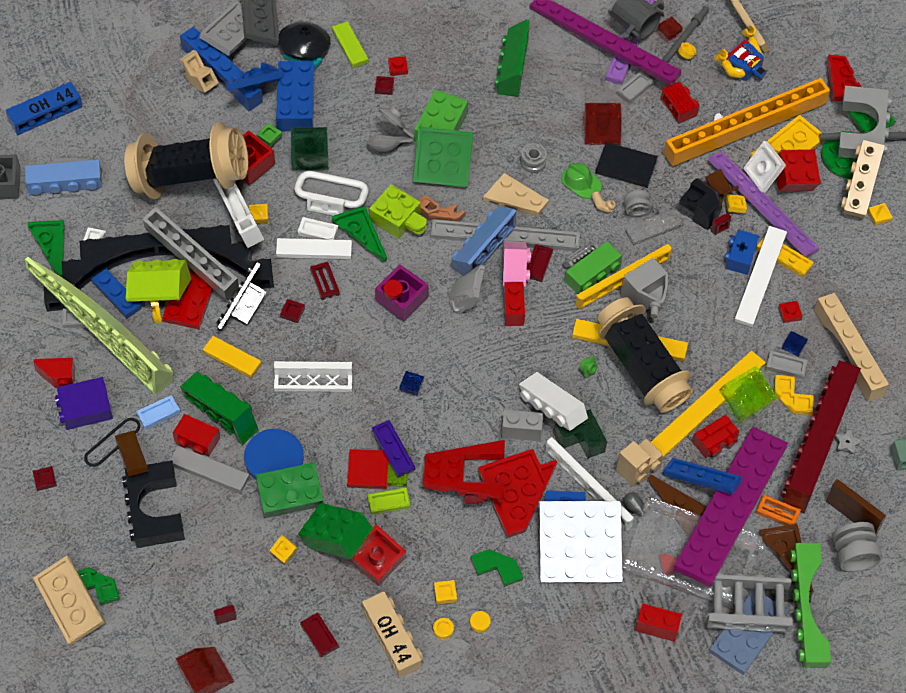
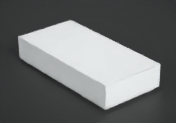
M303 217L297 233L298 236L311 239L335 240L339 228L335 224Z

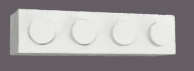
M534 373L519 384L522 399L525 402L531 403L536 410H541L548 418L555 420L559 426H563L571 431L588 419L584 403L540 373Z

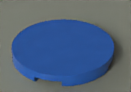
M268 429L256 434L248 442L244 452L245 466L254 479H256V474L302 465L304 460L300 441L292 433L281 429Z

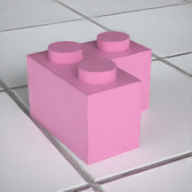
M504 241L503 286L504 282H523V286L526 287V281H530V270H527V263L531 261L530 248H527L526 242Z

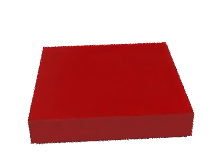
M349 450L347 487L387 489L389 461L383 450Z

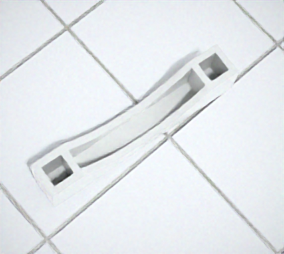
M217 178L213 179L247 248L263 241L264 238L236 183L232 188L225 189L218 182Z

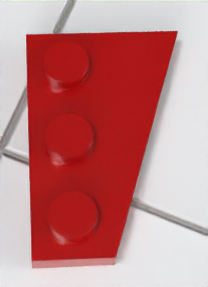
M828 55L827 66L832 101L843 102L845 86H862L854 78V71L846 56Z

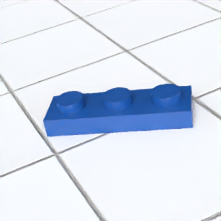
M107 269L91 279L98 290L126 319L142 309L138 301H126V288Z

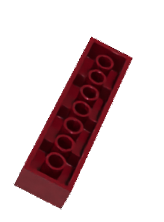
M841 360L838 361L836 367L832 366L781 494V497L784 498V503L801 509L800 512L803 514L806 511L861 368Z

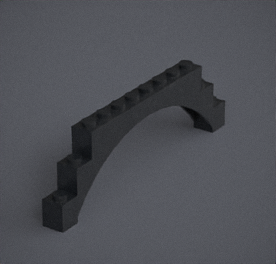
M230 225L182 229L218 262L233 269L245 278H248L246 273L250 266L253 265L255 267L258 262L260 267L251 283L261 289L274 288L271 259L261 258L252 261L251 247L247 248L245 242L232 244ZM150 233L86 239L79 241L80 260L62 261V278L81 290L92 281L93 277L105 269L110 270L140 258L174 254ZM44 286V303L47 312L66 309Z

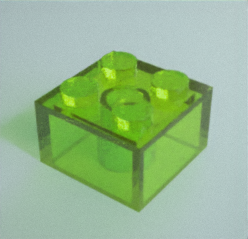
M757 365L725 383L719 389L739 422L778 399Z

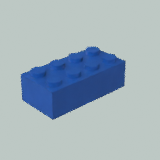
M278 61V69L283 71V78H279L277 81V129L280 131H313L314 61Z

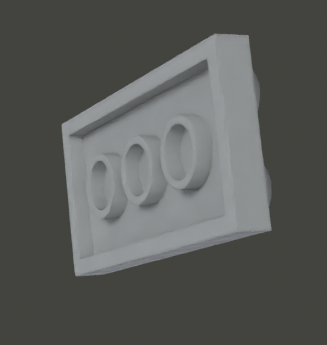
M235 1L200 33L199 38L228 56L232 54L247 39L244 38L241 3Z

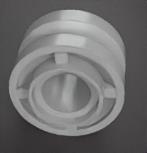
M536 143L526 145L521 152L522 167L528 172H539L544 169L547 157L546 149Z
M632 191L624 197L626 213L629 216L641 217L648 214L652 209L650 196L646 191Z

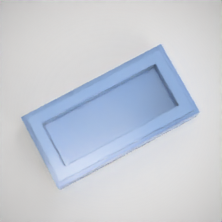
M172 395L136 411L146 430L179 414L180 409Z

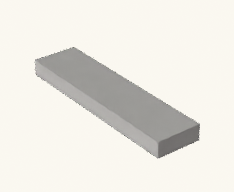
M180 446L177 447L170 461H173L174 467L240 494L250 478L249 474Z

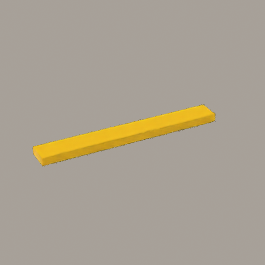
M751 350L654 438L651 443L663 454L662 459L760 371L766 362Z

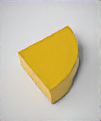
M151 301L154 322L161 323L159 301Z

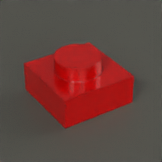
M406 56L388 58L390 76L408 74Z
M798 301L779 304L778 309L783 323L802 320L803 316Z

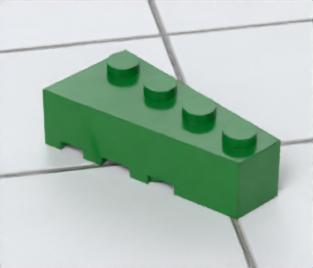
M196 371L180 386L186 400L202 413L206 411V414L214 423L220 422L225 428V432L230 436L234 433L238 438L237 442L242 446L259 431L251 411V405L246 401L242 402L233 392H227L221 384L212 382L207 375L203 376Z

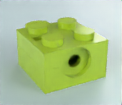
M392 184L369 208V216L372 223L398 239L408 229L417 235L423 234L426 231L427 219L421 216V202Z

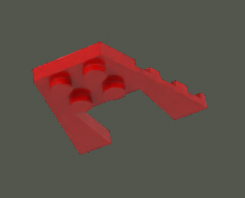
M505 440L425 454L423 487L443 492L453 490L458 491L459 495L467 496V493L478 495L480 499L487 500L490 497L498 499V502H503V482H464L465 460H500L505 458Z

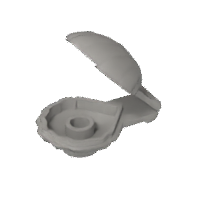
M393 106L390 109L378 108L379 113L399 130L407 134L369 137L367 144L371 148L382 152L395 149L401 142L410 143L413 141L414 134L406 129L404 122L401 120L403 115Z

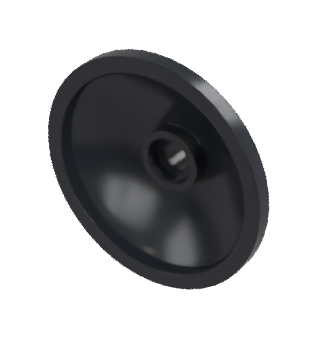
M311 22L291 23L280 31L278 37L280 49L288 56L300 60H312L325 55L330 48L331 42L329 34L322 27Z

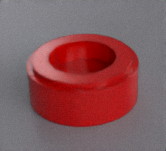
M389 280L384 284V295L388 299L395 300L401 297L403 286L399 281Z

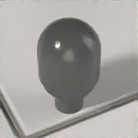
M629 492L625 495L624 503L633 513L637 512L641 518L644 517L647 512L642 507L644 503L638 494Z

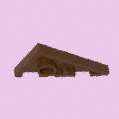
M650 474L648 481L652 489L659 494L662 503L669 513L675 517V521L683 528L687 534L686 537L689 539L707 506Z
M791 524L760 529L758 532L759 536L791 573L792 569H794V564L790 562V550L793 549L795 543H802L798 525ZM812 584L810 585L809 593L813 591Z

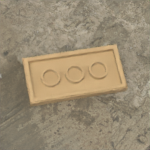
M68 555L33 577L70 646L106 623Z

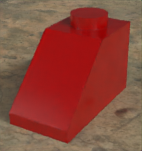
M73 358L33 359L36 372L54 388L75 383V364Z

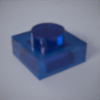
M791 331L783 343L782 349L799 357L808 339Z
M406 371L399 390L418 396L424 382V376Z

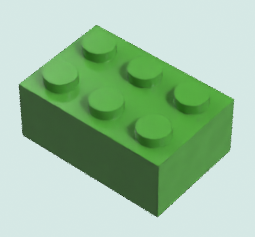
M434 90L414 129V142L417 143L419 127L459 131L468 114V100Z

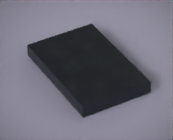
M606 142L595 173L648 188L658 156Z

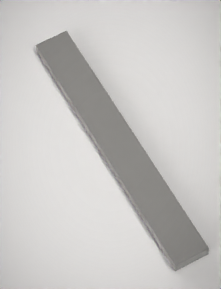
M433 219L431 238L465 241L468 237H472L475 234L476 228L481 223ZM515 227L504 241L526 242L527 247H535L537 244L551 249L576 251L579 249L580 232Z

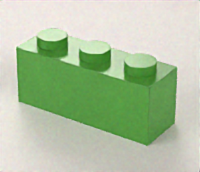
M606 241L565 271L564 281L579 294L606 279L607 275L611 272H616L621 267L622 255Z

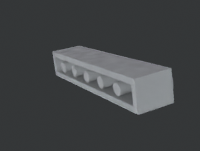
M157 207L142 219L144 228L180 260H186L188 267L224 299H227L238 288V278Z

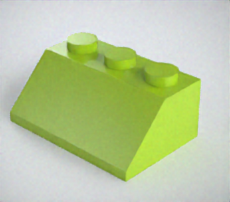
M171 259L144 262L139 260L133 262L127 271L126 301L180 300L191 280L186 260Z

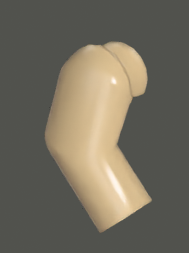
M598 191L591 194L598 210L607 213L614 211L616 204L613 200L603 201Z

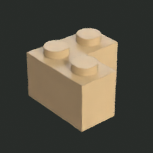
M647 439L639 445L633 441L619 453L616 471L631 486H634L638 482L642 483L651 471L655 472L660 468L663 454Z

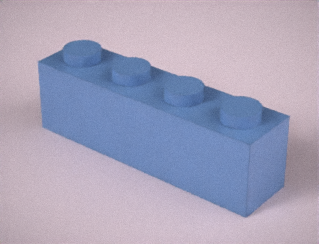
M99 160L25 166L28 194L37 195L50 192L58 193L62 191L102 188V170Z

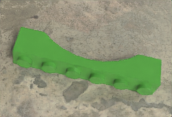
M795 543L793 549L790 550V562L794 564L791 578L792 582H795L796 587L793 590V600L797 601L795 621L799 622L796 637L801 645V649L798 650V659L802 661V668H827L831 663L829 641L822 635L815 624L809 604L811 581L822 563L820 543Z

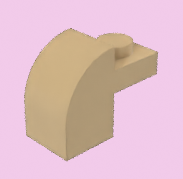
M192 50L179 59L186 71L184 73L185 77L197 90L207 92L219 83L213 70L203 65L197 51Z

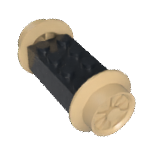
M628 297L618 299L609 304L598 315L597 320L602 326L599 337L606 340L644 395V403L646 405L655 404L661 413L671 411L685 402L693 393L692 388L687 383L691 373L688 370L681 371L644 317L646 311L644 305H634Z

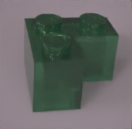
M591 409L586 411L588 419L571 431L563 426H559L555 422L553 434L562 448L580 443L587 459L605 453L607 440Z

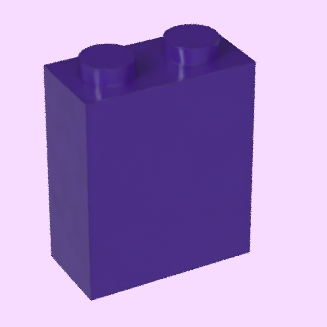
M103 377L57 387L58 395L55 396L57 407L61 406L62 410L58 414L61 424L65 423L67 430L113 419Z

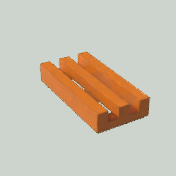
M763 495L756 514L782 525H791L796 523L801 509ZM766 502V503L771 504V505H773V506H776V507H778V508L771 507V506L766 505V504H764V503ZM783 510L788 511V512H790V513H793V514H795V515L793 516V515H791V514H788V513L784 512Z

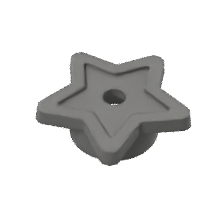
M850 430L845 435L837 434L835 436L839 441L837 449L851 452L852 454L855 452V446L861 443L860 439L853 437Z

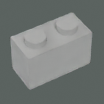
M504 410L502 438L541 441L543 413Z

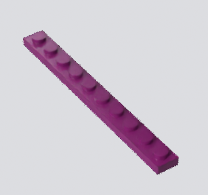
M534 0L530 4L532 11L670 86L681 76L680 69L552 0Z

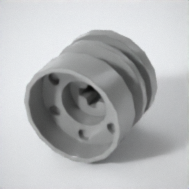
M868 522L851 523L833 532L832 537L835 542V548L839 551L837 556L842 570L847 572L863 571L876 566L882 561L883 558L880 547L876 543L877 536L873 524Z

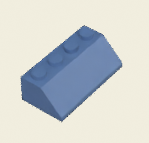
M499 206L495 211L492 210L484 224H479L475 234L465 240L464 247L453 254L451 258L452 268L464 276L477 266L483 265L516 227L517 211Z

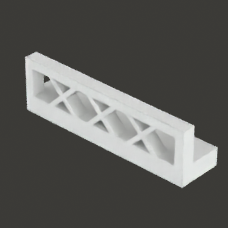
M274 361V391L352 392V362ZM279 378H288L291 382L287 385H279ZM301 378H307L310 382L307 385H300L297 381ZM320 378H326L329 383L319 385L317 381ZM340 378H348V386L339 385L336 381Z

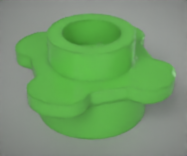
M595 356L584 358L580 364V370L584 372V377L586 378L597 370L598 364H596Z

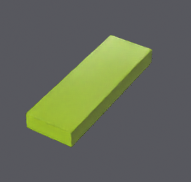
M348 21L332 26V32L351 67L355 68L369 63L368 57Z

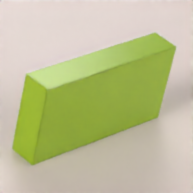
M407 487L368 494L371 515L411 508Z

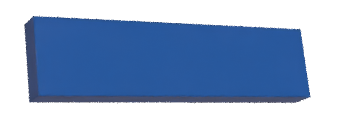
M672 458L663 470L664 476L732 495L742 482V478L739 475Z

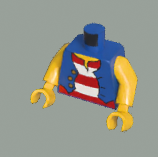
M753 25L748 26V29L745 28L742 31L743 36L748 37V40L744 39L730 53L722 49L718 51L719 54L715 55V61L722 62V69L730 77L747 81L753 75L760 80L766 75L767 71L762 68L764 60L762 51L756 37H753L756 32Z

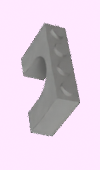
M845 86L842 110L866 113L875 120L877 126L874 130L865 134L841 132L838 157L858 159V156L855 155L858 145H862L863 140L885 145L883 154H887L888 143L884 142L885 139H888L889 128H886V123H889L890 112H887V108L891 106V97H888L889 90Z

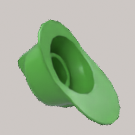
M570 163L568 168L562 173V183L582 198L590 199L592 198V193L601 192L602 185L600 180L590 172L585 164Z

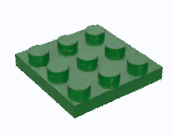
M419 127L413 182L468 187L473 132Z

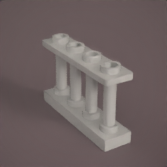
M719 572L712 584L714 586V612L708 615L707 628L789 633L793 626V619L787 617L784 613V590H789L791 579L784 576H775L774 578L765 577L764 575L745 576L740 573L724 575ZM722 586L735 587V613L733 614L722 612ZM743 588H755L754 615H745L743 613ZM763 589H776V615L774 617L764 614Z

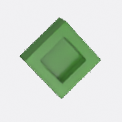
M267 123L256 136L271 148L282 137V132Z

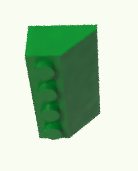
M528 19L508 28L507 35L503 36L502 45L505 46V49H501L500 59L503 60L502 63L499 62L497 72L500 73V77L496 76L495 87H498L499 95L519 97L529 38L530 20Z

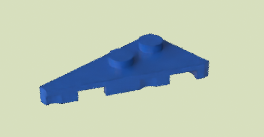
M262 63L261 68H252L250 71L239 75V80L235 81V79L227 82L226 90L230 91L250 85L259 86L262 82H275L276 79L283 78V71L267 63Z

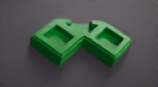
M490 549L470 556L478 576L497 569L504 587L523 580L520 568L513 558Z
M92 568L78 571L87 590L96 589L100 606L120 600L113 578L104 576Z

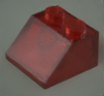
M585 103L583 115L585 145H605L606 142L621 145V103Z
M215 647L195 648L175 658L177 667L192 693H215L234 682Z

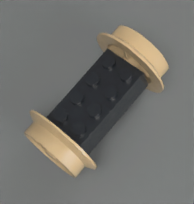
M216 122L213 125L210 138L192 140L183 143L177 142L169 145H158L151 134L142 133L138 137L137 142H131L126 147L124 158L125 171L133 191L138 194L145 193L151 199L159 198L164 186L216 178L222 187L230 189L234 186L236 180L244 179L247 175L248 151L241 131L236 127L228 128L223 122Z

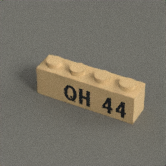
M383 591L362 601V610L398 678H401L420 669L423 656L419 648L415 649L412 644L414 640L410 631H405L402 616L396 614L393 609L395 604L392 598L387 597Z

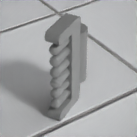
M590 243L585 247L582 246L566 257L562 263L565 267H571L574 265L573 263L599 246L597 243Z

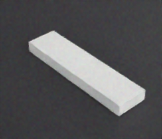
M277 238L276 257L351 259L352 240Z

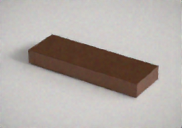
M130 431L115 435L128 476L148 472V467L135 432Z

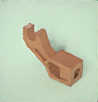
M426 195L419 200L421 202V215L428 221L436 219L459 222L465 217L464 210L455 213L457 211V205L455 204L444 209L439 208V204Z

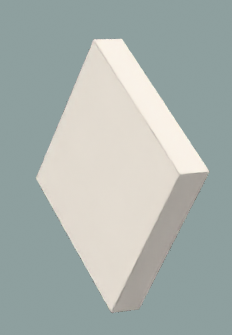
M763 141L743 169L758 189L765 193L785 168L786 164L767 141Z

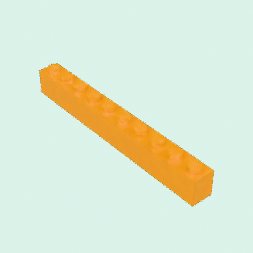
M822 78L816 79L668 139L665 143L664 154L671 165L675 166L827 104L830 89Z

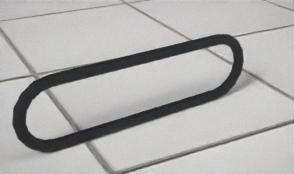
M127 418L86 452L84 456L85 463L92 467L100 465L119 449L118 446L95 464L88 462L87 456L127 421H135L137 423V429L134 431L136 434L140 430V422L135 418Z

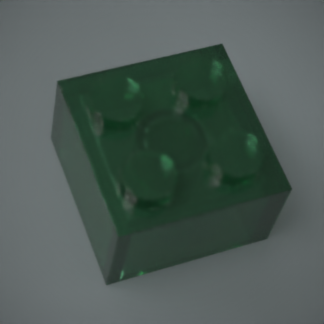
M327 127L291 128L292 171L329 169Z

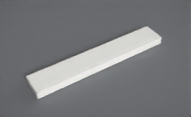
M769 226L734 322L753 328L787 231Z
M552 437L547 440L546 452L596 501H617ZM621 505V526L625 530H629L633 525L634 517Z

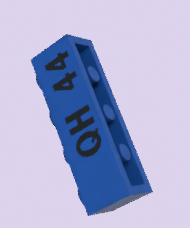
M69 82L18 105H14L5 111L9 123L18 136L78 110L83 106L81 96L73 83Z

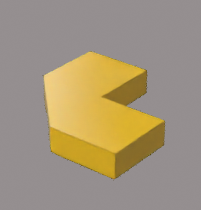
M775 375L774 395L793 414L812 415L814 395L795 394V377Z

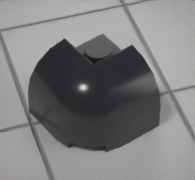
M696 178L691 183L690 188L679 201L680 205L694 213L693 222L707 231L712 226V221L719 217L722 209L720 193L699 178Z

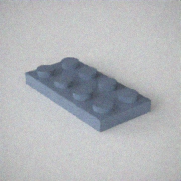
M755 588L743 603V613L745 615L755 614ZM764 595V614L774 617L776 615V602ZM784 608V613L787 616L789 611ZM724 629L711 646L709 653L744 676L775 632Z

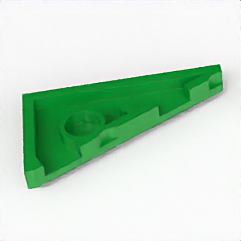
M365 206L332 216V222L335 225H338L340 229L382 262L387 261V255Z
M64 220L28 222L29 230L54 273L62 277Z

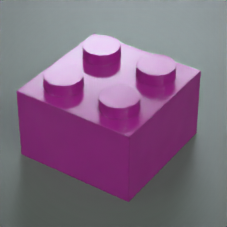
M401 264L375 288V300L403 321L429 297V285ZM397 280L402 284L403 293L400 298L392 300L384 295V284L387 281Z

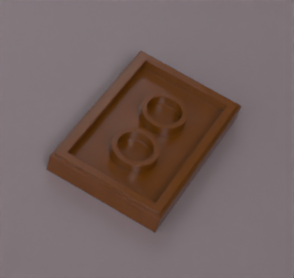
M837 479L833 483L826 502L853 523L868 522L873 524L875 534L877 535L886 515Z

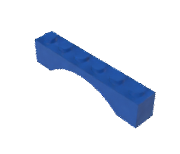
M194 26L180 35L182 50L187 54L192 50L197 51L201 61L210 67L225 84L232 79H235V81L239 80V75L244 73L220 50L199 38L200 32ZM250 85L231 90L237 101L249 112L263 103L262 89L259 86Z

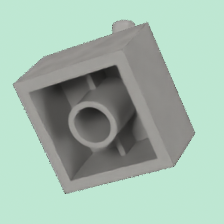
M654 258L650 259L624 276L621 297L630 298L634 305H644L646 310L651 309L650 317L657 318L658 311L664 305L666 298L668 273Z

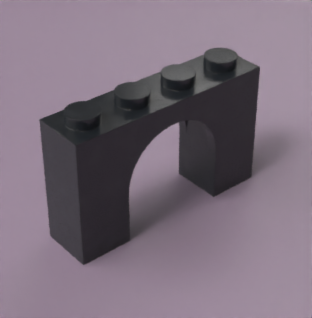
M173 461L147 464L148 472L128 476L125 468L126 476H122L123 487L128 489V493L124 494L126 506L130 505L127 517L128 523L133 525V529L129 530L131 542L135 541L136 547L142 548L185 540L181 513L152 517L146 515L140 509L141 501L150 492L177 487Z

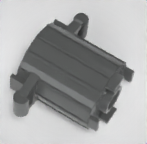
M617 0L612 10H608V13L627 29L623 33L624 40L630 42L635 38L637 41H640L649 36L657 27L661 17H664L662 10L665 6L663 0H657L652 5L646 0Z

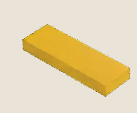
M765 236L756 247V250L759 252L761 250ZM785 244L782 245L777 259V263L802 278L814 263Z
M212 336L203 348L204 354L249 378H252L262 365L259 359L215 336Z

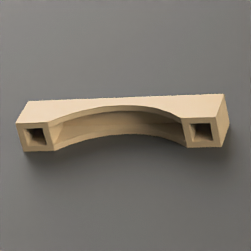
M832 293L818 298L814 311L822 325L828 328L838 339L851 365L861 368L857 383L867 402L885 396L889 383L836 294Z

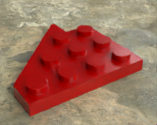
M533 449L478 467V473L482 482H503V502H498V499L490 498L507 538L526 532L557 466L556 460L540 465Z

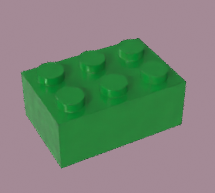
M315 462L256 474L264 518L316 508L320 503H323Z
M320 503L298 534L310 549L352 559L373 530V526L362 512Z

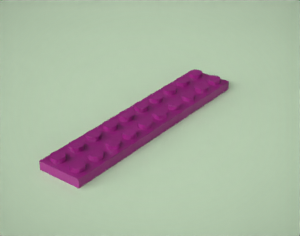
M755 427L751 428L727 471L728 473L741 476V484L733 495L716 490L676 561L673 570L711 588L784 454L788 442Z

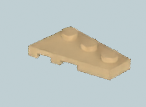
M505 173L483 196L484 202L499 203V206L503 207L507 205L516 208L517 211L539 216L549 204L548 199Z

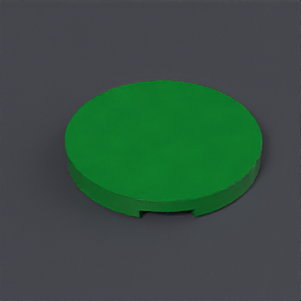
M841 131L846 133H854L851 131ZM826 140L821 150V159L824 166L838 177L852 179L854 173H850L853 162L857 163V159L838 157L839 140Z

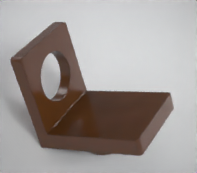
M721 169L705 177L708 185L715 188L721 197L739 188L738 186L730 188Z

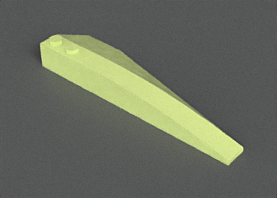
M25 258L26 268L155 396L173 381V371L170 366L164 365L154 351L148 350L103 307L59 275L31 258Z

